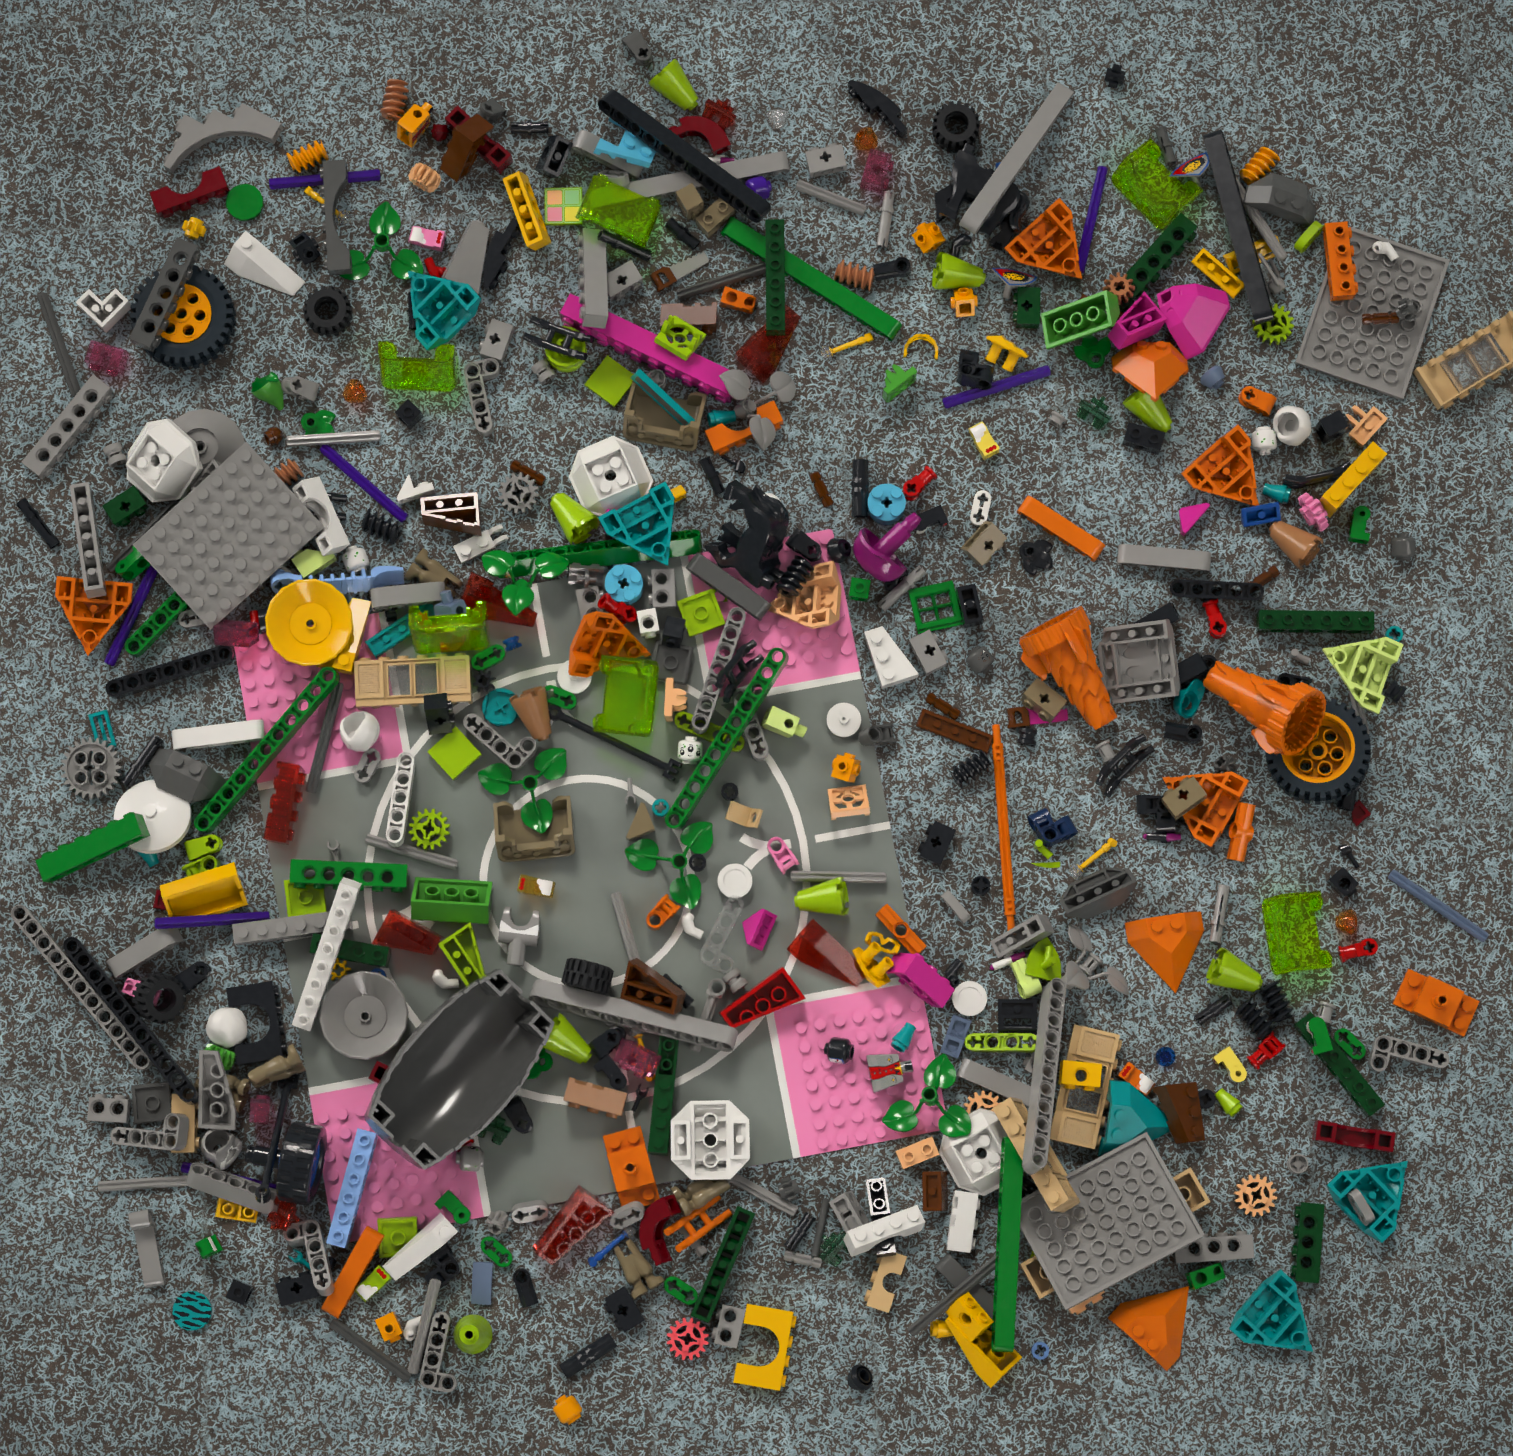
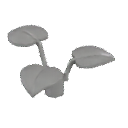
M732 369L725 371L719 377L725 384L729 394L734 399L741 400L734 408L736 416L740 419L746 417L750 419L749 427L754 440L761 451L766 450L773 442L776 431L773 423L768 418L761 419L760 415L753 414L756 410V405L775 394L781 402L792 400L796 393L795 382L788 374L777 371L770 377V385L774 391L754 402L746 400L750 394L748 390L751 386L749 377L741 370Z
M1068 924L1069 938L1072 944L1081 950V954L1076 962L1069 961L1066 964L1065 975L1061 977L1066 984V988L1071 990L1077 987L1086 990L1090 986V980L1106 976L1108 983L1115 990L1129 995L1126 979L1115 967L1110 966L1107 968V972L1105 971L1090 977L1083 973L1078 964L1086 954V951H1092V943L1082 929L1073 924Z

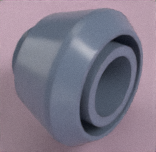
M1215 365L1206 371L1200 378L1201 384L1209 389L1215 388L1217 390L1225 383L1223 381L1225 376L1222 367Z

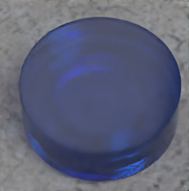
M1169 1047L1160 1048L1155 1056L1157 1063L1164 1067L1170 1066L1175 1061V1052Z

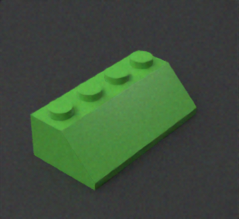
M1105 290L1041 313L1046 349H1051L1113 327L1120 315L1117 295Z
M415 877L411 898V919L489 924L493 882Z

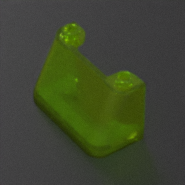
M1150 138L1123 159L1112 175V182L1154 226L1164 229L1200 196L1203 189L1194 181H1188L1183 185L1176 177H1169L1171 172L1158 160L1161 155L1160 147Z
M598 173V175H593L575 218L581 221L591 219L589 223H595L628 238L627 240L629 241L634 239L635 244L644 248L650 238L662 205L659 204L660 201L653 197L648 199L609 181L607 176Z
M378 341L381 383L385 388L450 392L456 387L458 353L455 345L443 344L438 346L435 351V359L397 357V348L392 342Z
M476 601V607L472 610L466 608V614L429 616L428 610L422 613L419 610V605L409 606L408 626L416 653L481 651L490 645L486 601Z
M601 655L599 669L602 674L606 675L603 711L593 718V732L649 737L653 728L659 672L658 663L647 659Z
M1321 891L1280 894L1263 900L1262 913L1271 970L1275 975L1332 968L1331 954L1327 950L1320 949L1315 912L1319 911L1323 905Z

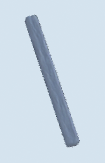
M1392 870L1388 875V879L1479 941L1484 942L1488 938L1489 934L1398 871Z

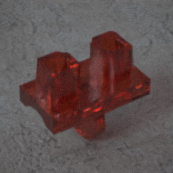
M709 98L707 99L702 117L710 120L714 116L718 117L720 120L717 124L724 132L730 125L733 127L736 123V115L733 114L734 108L729 106L731 103L730 99L727 98L724 102L718 99L716 103Z
M276 1196L274 1205L279 1208L277 1212L271 1211L266 1220L271 1224V1230L286 1231L292 1223L299 1222V1217L295 1215L297 1204L280 1201Z

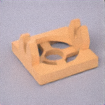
M667 678L665 683L664 717L666 722H673V712H681L687 709V706L684 705L687 701V697H685L686 692L682 689L674 688V678Z
M866 784L827 789L831 820H836L837 817L865 814V816L870 815ZM847 797L853 798L852 801H844ZM863 801L860 806L853 807V804ZM835 804H843L846 805L847 808L839 809L835 806Z

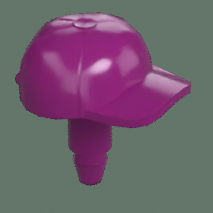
M914 512L901 523L898 522L881 539L869 529H861L853 542V553L856 560L867 573L877 580L891 582L899 578L907 568L894 552L912 536L911 532L917 528L922 519Z

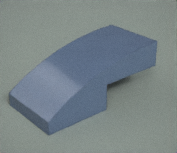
M953 1014L940 1050L941 1053L959 1058L972 1020Z
M473 1261L471 1304L491 1305L493 1262Z

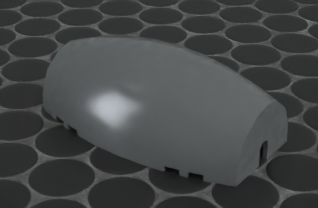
M501 969L491 971L452 995L416 1028L386 1069L364 1116L365 1121L393 1150L420 1169L425 1170L442 1161L452 1152L459 1150L462 1145L470 1139L472 1140L495 1119L529 1076L534 1063H537L539 1054L543 1046L546 1045L555 1022L532 1000L524 998L521 995L523 991Z

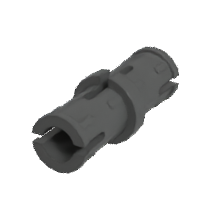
M1162 126L1154 131L1156 132L1159 142L1158 148L1162 151L1165 165L1169 166L1175 164L1177 160L1172 148L1173 142L1169 139L1167 128Z

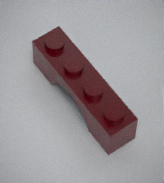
M457 105L445 117V122L453 131L457 125H462L471 117ZM485 135L484 140H486L484 146L480 145L476 153L501 174L513 162L512 155L498 142Z
M218 166L202 172L199 186L190 193H175L167 186L149 193L158 216L169 218L174 215L173 212L179 210L187 211L191 209L192 205L197 203L199 205L206 204L213 197H224L227 194L226 192L230 190L222 169Z
M1317 1120L1314 1122L1312 1141L1392 1153L1396 1133Z

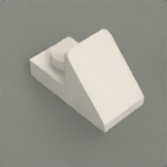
M408 475L397 496V500L400 505L436 492L432 482H422L414 488L411 477Z

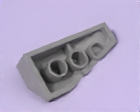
M199 1050L198 1128L236 1130V1107L220 1053L214 1050Z

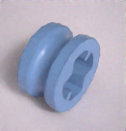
M1036 1342L1031 1348V1353L1036 1359H1045L1049 1354V1347L1044 1342ZM1038 1345H1041L1042 1348L1044 1346L1046 1349L1043 1352V1356L1040 1357L1039 1354H1035Z

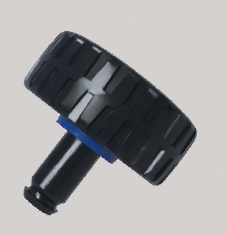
M295 1121L290 1125L282 1150L277 1149L273 1168L278 1169L276 1193L280 1201L306 1206L313 1202L321 1181L327 1147V1133L323 1126ZM248 1145L245 1152V1161L247 1163L251 1162L253 1165L265 1167L270 1147Z

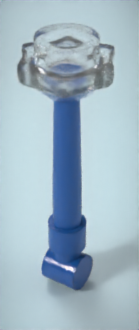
M629 1225L623 1228L622 1234L597 1252L594 1257L588 1258L589 1265L595 1267L597 1261L604 1258V1255L625 1237L636 1239L634 1234L637 1231L634 1227Z

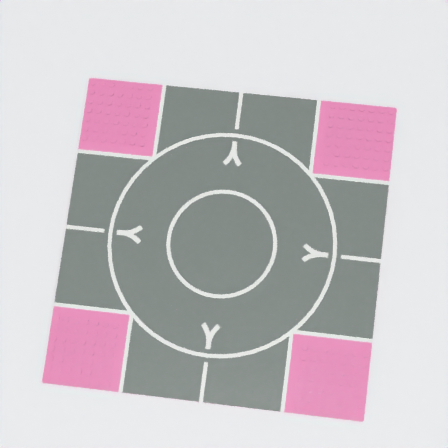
M827 529L805 533L820 545L822 556L818 561H808L811 566L832 561L827 554V544L830 539L834 538L833 531ZM784 537L782 542L783 548L778 553L781 563L779 569L783 572L787 571V567L791 565L795 555L803 557L785 544L789 537ZM734 547L727 548L730 553L736 551ZM816 548L814 550L809 549L810 555L812 553L816 554ZM700 553L718 566L711 553ZM694 555L670 558L668 566L658 561L632 565L641 574L644 586L641 598L636 603L631 604L636 612L653 608V605H649V594H652V586L648 587V575H651V569L674 568L676 610H656L660 634H656V637L645 639V636L641 637L638 617L633 622H626L624 626L651 653V656L645 658L641 656L633 659L634 662L607 671L603 669L594 672L589 687L581 693L574 694L577 699L576 707L569 711L561 710L566 715L663 762L668 763L671 758L683 765L681 768L673 766V768L679 771L678 775L670 772L669 775L676 778L673 782L662 776L664 770L563 721L550 720L552 733L549 734V738L543 741L534 739L538 747L537 752L521 770L515 771L510 769L512 772L510 781L523 780L527 775L535 776L539 774L540 771L534 767V761L536 756L542 751L551 748H563L566 750L567 766L564 775L557 780H548L542 775L537 779L538 784L534 790L536 801L546 799L551 806L552 800L557 796H570L575 840V853L570 856L515 862H503L498 858L495 843L493 803L506 801L513 805L514 810H519L526 803L532 802L531 794L522 788V784H509V790L504 795L491 794L482 786L478 778V772L491 764L503 762L465 729L463 720L468 714H476L515 747L522 738L532 737L519 716L508 726L498 727L486 720L482 712V703L487 694L485 690H481L478 693L477 689L479 686L472 685L473 704L457 702V704L452 705L453 712L450 713H454L455 724L452 725V729L456 726L482 755L453 781L427 752L447 733L429 735L424 704H419L416 707L399 705L400 707L396 708L380 706L377 709L362 707V710H358L355 699V675L338 672L340 675L339 682L344 687L316 793L307 792L306 786L330 694L257 779L280 918L288 917L284 880L290 879L291 859L335 861L332 852L327 847L328 841L331 848H335L337 845L335 839L339 842L338 856L339 860L343 862L408 865L407 890H403L402 893L391 892V889H383V892L371 891L372 888H364V891H359L351 914L353 931H346L343 938L392 949L388 968L347 961L346 968L352 969L347 971V975L358 971L371 972L375 968H380L385 971L387 978L394 981L402 991L409 1013L406 1031L398 1045L385 1055L373 1059L348 1058L334 1050L324 1037L319 1020L321 1006L311 1031L298 1027L314 1124L323 1126L327 1133V1147L322 1173L331 1223L357 1128L374 1132L365 1121L364 1116L378 1086L377 1083L368 1079L376 1061L389 1066L399 1049L416 1028L452 995L466 987L438 943L468 923L411 919V898L415 877L493 882L489 924L472 923L484 970L488 974L495 969H501L523 991L521 995L529 1000L534 981L537 979L564 985L561 980L566 961L569 958L582 959L610 967L614 973L609 993L605 995L621 999L627 965L630 960L611 898V894L615 892H621L640 960L662 976L667 973L678 985L680 984L682 989L694 999L688 1008L685 1009L683 1007L682 1011L678 1014L700 1019L708 997L706 991L710 981L716 978L722 980V977L737 967L741 972L740 975L748 981V984L735 994L730 991V986L726 984L723 998L719 999L711 1022L727 1025L719 1012L774 971L783 967L806 999L735 1027L738 1031V1036L733 1051L724 1052L702 1046L700 1052H695L689 1049L691 1043L679 1040L672 1119L690 1101L730 1100L749 1119L750 1160L742 1168L940 1131L938 1121L944 1114L936 1105L927 1106L925 1103H923L920 1111L915 1114L918 1118L917 1126L910 1131H894L882 1122L890 1106L899 1100L909 1101L913 1104L914 1111L920 1103L919 1100L922 1099L923 1089L929 1087L924 1082V1072L935 1059L925 1002L913 993L914 989L906 982L904 985L899 983L900 978L894 973L887 974L891 980L889 983L879 988L867 981L852 952L857 947L864 951L869 946L864 940L868 932L872 931L883 934L884 939L891 937L898 941L875 916L886 904L908 925L909 920L875 746H863L858 739L859 733L871 727L839 563L835 562L841 585L840 617L837 622L830 626L811 629L770 611H767L761 621L745 612V624L734 653L735 655L742 645L747 644L752 639L755 640L757 646L742 657L745 664L759 654L765 660L773 648H781L788 653L789 660L758 708L756 715L760 725L766 710L771 706L800 718L798 724L807 727L804 737L802 738L794 734L792 737L787 738L761 727L768 745L769 754L764 761H756L751 755L743 732L741 736L744 738V748L740 752L731 751L688 821L681 829L668 827L665 823L666 816H656L652 811V805L655 800L664 799L668 802L670 810L700 761H697V764H684L682 760L678 759L679 741L685 740V736L694 735L676 727L674 719L679 712H673V722L665 721L666 681L648 678L655 642L656 640L662 641L667 616L683 619L677 601L712 588L685 568ZM721 568L769 603L778 597L777 583L770 590L763 586L756 588L745 580L735 568ZM610 570L604 571L603 585L598 586L599 591L603 590L604 594L606 593L605 577ZM660 576L656 580L658 584H664L667 581L664 576ZM568 577L532 584L531 589L534 592V600L530 606L522 610L517 616L513 615L506 607L502 598L503 589L454 598L465 601L475 625V629L464 634L466 636L465 642L458 650H440V642L451 641L454 635L440 634V636L423 634L418 630L379 657L397 659L398 656L416 658L417 655L436 657V654L455 656V653H466L472 659L477 653L495 644L501 645L505 649L506 645L503 644L505 639L519 636L518 642L521 643V647L513 648L510 651L505 650L506 657L502 662L483 671L486 674L488 671H491L490 678H496V681L492 682L495 689L505 688L520 697L522 691L538 686L546 687L553 685L561 688L557 680V673L560 666L569 660L570 645L581 623L575 590L583 589L584 585L568 584ZM627 582L620 584L622 589H624L625 586L628 587ZM716 591L715 596L726 623L730 610L738 606L728 599V602H723L725 597ZM593 594L586 597V601L589 603L596 600V596ZM660 595L657 601L665 603L668 598L665 595ZM419 605L397 609V620ZM385 611L368 615L357 661H359V658L378 660L365 641L395 622H386ZM735 614L732 616V619L740 621L742 617L739 614ZM436 619L430 622L431 626H437ZM647 620L643 626L647 629L652 628L654 622ZM685 626L681 645L690 646L694 649L686 685L674 683V688L682 689L686 692L685 697H687V701L684 705L687 706V709L683 710L684 712L694 715L724 626L691 638ZM728 632L726 637L733 639L736 637V634ZM259 634L252 637L237 638L233 643L246 720H263L266 735L322 668H318L316 665L301 666L286 661L273 649L267 635ZM497 649L493 650L494 654L491 655L489 658H492L494 656L500 658V653L502 651H497ZM726 649L719 652L724 657L730 654ZM778 652L774 656L776 662L781 661L783 658L782 652ZM478 658L475 666L483 667V662L488 660V658L484 660ZM763 661L749 672L737 688L750 684ZM436 664L415 665L416 694L437 693ZM471 664L472 683H473V682H476V679L474 678L473 675H477V676H478V675L481 674V673L478 672V671H476V670H474V668L472 667V664ZM409 665L389 666L390 695H410ZM738 665L732 670L735 677L740 673ZM716 667L713 671L718 674L723 668ZM771 668L766 669L764 672L765 678H770L773 674ZM330 672L326 675V681L332 680L333 672ZM482 678L481 683L483 684V686L487 685L486 678ZM728 678L724 682L711 719V723L721 727L734 709L732 697L729 703L723 702L725 688L730 684ZM713 684L707 687L710 692H715L718 689ZM316 687L314 689V696L320 694L321 688ZM757 687L754 689L755 695H758L762 692L761 687ZM490 688V689L488 690V693H490L491 691H493V690H495V689ZM552 689L550 692H547V699H550L551 697L558 698V696L553 693ZM742 693L736 695V701H739L743 695ZM561 697L560 699L565 702V706L573 704L571 697H568V699ZM307 701L302 703V711L308 708ZM704 702L701 705L705 710L712 707L708 702ZM838 703L852 704L861 715V725L858 731L850 737H838L827 726V714ZM553 709L551 711V715L553 716L558 714V711L556 709ZM360 711L372 714L380 725L378 739L370 748H374L380 753L381 761L372 779L364 784L359 783L354 777V771L364 752L348 749L343 743L339 731L340 723L345 717L353 712ZM292 716L289 719V725H293L296 722V717ZM686 716L678 718L680 725L687 723L690 725L688 729L692 730V723L686 720ZM738 717L733 721L734 727L741 725ZM470 720L468 722L470 726H474L479 731L480 728L476 722ZM785 722V727L789 728V724ZM698 723L696 726L701 728L705 726V724ZM751 729L748 735L751 738H756L759 732L756 729ZM719 730L713 733L714 739L719 733ZM279 731L276 734L277 740L282 739L283 731ZM488 731L482 734L483 740H489L492 737V733ZM727 734V739L724 742L725 744H727V741H731V739H729L731 735ZM697 737V741L703 743V758L712 743ZM738 740V742L736 743V745L734 746V748H736L737 745L741 746V744L739 743V740ZM260 741L250 742L252 751ZM526 742L523 749L530 751L533 749L534 744ZM757 742V743H756V746H757V752H756V753H759V755L762 756V755H763V751H765V749H764V750H761V749H760V746H759V742ZM499 744L496 747L498 753H503L506 750V745ZM266 746L264 748V754H269L271 751V747ZM716 750L713 752V759L718 760L721 752ZM374 752L372 755H367L369 758L368 765H370L372 760L376 761L377 759ZM402 752H410L414 756L416 763L403 844L418 848L416 846L418 841L412 842L411 839L414 835H409L408 833L410 830H413V828L409 827V823L414 824L412 816L417 818L418 811L424 814L425 808H427L429 813H431L432 809L436 810V814L441 811L443 813L441 818L447 817L448 820L445 824H450L451 826L446 829V831L450 832V835H445L447 842H440L441 848L435 845V849L432 851L431 847L428 846L426 851L457 859L458 865L456 870L365 843L367 834L387 839L386 829L398 755ZM845 752L856 755L855 759L861 761V771L856 776L855 783L831 777L833 770L832 762L837 757V754L844 755ZM515 756L511 759L510 763L518 765L521 762V758ZM404 759L401 764L408 766L411 764V760ZM257 760L253 761L255 769L259 764ZM709 766L703 768V776L710 774ZM365 767L363 772L359 771L360 779L368 777L366 773L368 767ZM402 777L399 783L406 784L409 779ZM627 778H632L633 795L636 797L635 804L632 796H629L627 804L625 803L628 791ZM694 783L692 786V791L696 793L700 790L699 783ZM734 783L738 788V796L732 801L750 808L763 810L758 828L744 827L725 819L730 801L725 800L721 795V789L724 784ZM866 784L870 815L865 816V814L837 817L836 820H831L827 789ZM727 787L728 790L725 789L724 792L727 793L728 797H732L735 791L732 790V787ZM405 796L396 798L398 803H403L406 800ZM847 797L844 799V801L853 800V798ZM684 799L682 801V808L687 809L690 802L688 799ZM863 801L853 804V807L860 806ZM643 802L648 810L655 831L629 841L626 839L627 833L640 803ZM660 803L659 806L655 807V810L658 809V813H662V810H666V806L664 807L663 803ZM835 804L839 809L847 808L846 805ZM400 814L393 817V820L396 822L403 819V816ZM757 814L753 817V822L756 820ZM678 815L672 817L671 822L673 825L679 823ZM428 817L422 819L419 823L425 822ZM436 819V826L442 828L441 822ZM696 822H710L713 825V843L706 853L701 854L706 859V867L700 872H695L690 868L689 859L694 853L689 849L686 855L687 865L683 868L684 877L688 874H694L701 883L700 899L693 909L677 903L670 895L669 887L671 882L676 878H681L680 870L672 867L671 862L656 860V866L653 870L642 871L635 868L625 855V849L640 839L653 840L659 848L657 856L672 858L675 854H683L687 847L680 840L684 828ZM431 825L429 828H425L428 834L430 831H434ZM417 831L418 837L423 840V833ZM393 833L390 836L391 840H398L400 838L399 833ZM435 836L432 838V841L437 840L440 836ZM773 837L781 838L799 862V865H794L786 870L784 875L767 850L768 841ZM773 841L770 847L773 851H779L781 844L778 841ZM695 858L693 860L694 863L692 865L694 867L698 866L700 868L702 866V859L698 860ZM735 863L745 866L752 876L750 891L745 896L737 899L725 896L718 887L720 871L725 866ZM308 870L305 873V877L315 876V871ZM327 871L324 875L326 880H332L335 877L333 871ZM791 871L885 872L886 883H846L849 902L845 904V908H849L847 915L800 911L799 907H795L794 896H797L798 891L823 882L791 881ZM347 872L344 874V877L353 880L354 873ZM366 873L363 876L365 882H370L374 878L372 873ZM385 874L382 878L383 882L390 883L393 880V875ZM521 878H525L523 890L519 889V886H521L520 882H522ZM537 879L553 882L550 896L541 893ZM325 886L327 912L331 910L337 892L331 886ZM668 894L669 899L676 905H680L681 908L659 930L649 929L646 923L648 913L664 895ZM506 906L511 907L512 922L517 926L527 925L533 916V911L539 910L540 932L537 947L526 946L524 966L506 964L509 944L498 943L500 922ZM763 908L777 915V918L763 951H760L747 944L742 922ZM685 913L693 914L694 926L704 931L700 940L684 932L681 920ZM652 916L649 921L652 925H658L661 920L657 916ZM904 926L896 927L895 931L898 935L906 934ZM312 936L284 939L295 1012L315 955L309 953ZM872 936L871 943L875 941L881 947L892 950L895 946L890 941L881 945L880 938ZM899 942L900 948L898 952L909 953V951ZM880 951L873 959L879 964L885 956L892 959L894 955ZM338 966V970H335V973L341 975L340 973L344 969ZM436 969H440L448 979L459 978V988H440L432 979L433 972ZM332 974L330 976L324 996L326 995L330 986L333 985L336 981H338V978H336L334 981L331 980V977L333 976ZM714 982L711 987L712 991L720 993L723 985L720 982ZM537 1005L552 1020L555 1016L558 1017L559 1013L564 1015L587 1044L610 1029L604 1021ZM364 1013L362 1015L363 1020H367L369 1018L368 1013ZM907 1022L915 1026L916 1030L914 1031L909 1049L902 1053L891 1046V1039ZM620 1026L626 1031V1039L613 1049L609 1056L627 1079L624 1089L618 1091L628 1093L623 1115L622 1117L617 1116V1119L606 1117V1112L599 1111L598 1114L588 1112L587 1107L580 1106L579 1109L569 1107L568 1102L563 1100L569 1077L613 1089L610 1085V1079L604 1071L597 1072L593 1067L599 1062V1059L592 1050L590 1051L592 1054L590 1059L586 1063L578 1064L545 1049L546 1053L552 1056V1067L546 1072H541L535 1079H526L515 1094V1096H520L533 1122L532 1130L526 1134L518 1132L505 1111L502 1110L485 1129L473 1138L474 1143L470 1142L465 1145L478 1146L484 1152V1165L476 1172L462 1171L459 1164H456V1152L458 1151L452 1152L445 1159L425 1170L420 1169L408 1162L378 1136L350 1242L358 1241L366 1226L378 1231V1218L417 1216V1227L422 1229L439 1213H442L450 1223H454L453 1214L445 1206L439 1209L435 1205L448 1190L470 1210L471 1219L489 1216L491 1211L494 1213L499 1210L505 1213L511 1212L515 1204L528 1201L543 1200L547 1205L617 1192L603 1136L641 1126L648 1152L655 1080L650 1082L646 1080L647 1073L644 1070L645 1066L637 1038L642 1037L649 1063L653 1069L652 1073L656 1075L660 1035ZM833 1037L849 1039L851 1044L854 1045L852 1060L845 1064L830 1062L827 1054H824L825 1044L829 1043ZM898 1054L900 1062L911 1060L913 1072L903 1073L904 1081L902 1083L873 1093L866 1055ZM544 1058L540 1060L541 1065L545 1064ZM641 1084L640 1091L645 1092L647 1087H649L647 1096L642 1098L636 1112H633L631 1109L637 1097L636 1090L638 1085ZM938 1088L939 1102L945 1110L942 1090ZM521 1120V1125L519 1127L525 1129L526 1123H528V1121L525 1122ZM670 1129L668 1156L649 1155L656 1184L689 1178L671 1161ZM714 1135L706 1136L705 1143L708 1146L714 1145L716 1137Z

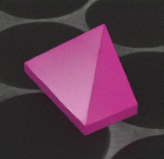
M1203 503L1183 507L1179 510L1180 531L1183 537L1208 510L1210 504Z
M762 908L743 921L747 944L763 951L777 915Z

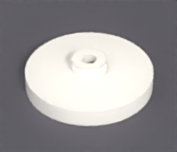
M569 660L564 662L557 673L560 687L572 694L585 691L591 683L592 676L586 678L569 675Z
M838 703L827 714V726L838 737L854 735L861 725V715L858 709L849 703Z
M729 864L718 875V887L729 898H741L752 887L751 873L741 864Z
M965 981L955 988L952 995V1003L960 1014L975 1016L985 1008L987 994L979 983Z

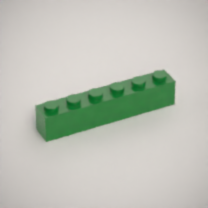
M129 812L123 815L124 818L108 822L107 826L102 829H93L90 831L91 834L87 836H79L70 844L66 843L58 846V850L54 852L43 853L41 858L35 860L43 882H55L149 837L150 834L143 815Z

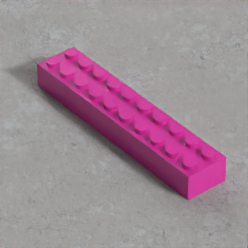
M571 293L569 294L560 311L561 321L564 323L563 326L573 327L581 331V333L592 335L595 339H598L597 342L605 347L610 345L614 347V351L621 355L627 353L631 355L632 360L638 363L643 361L652 370L660 369L671 379L679 378L682 380V384L688 387L693 385L699 388L698 391L700 393L707 394V396L710 393L716 396L715 399L721 403H731L733 397L729 394L725 384L719 377L720 374L729 369L694 352L685 361L655 343L656 334L608 312L605 329L582 326V318H579V310L582 307V304H579V297Z

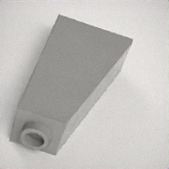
M472 220L467 225L441 278L469 284L479 294L489 228L485 227L486 225L479 220Z

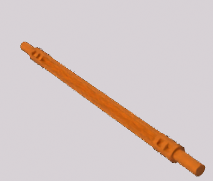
M1000 724L992 725V755L1004 916L1007 918V931L1015 927L1014 916L1016 911L1003 743H1001Z

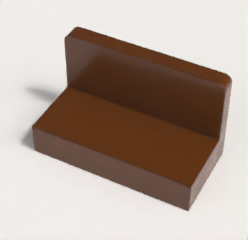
M922 1172L923 1211H948L947 1172Z

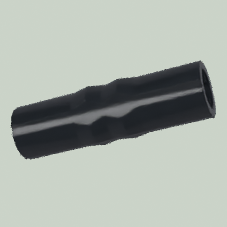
M854 459L852 464L851 496L852 517L854 518L868 517L869 460Z
M607 1333L559 1364L568 1379L616 1348L617 1344L610 1333Z

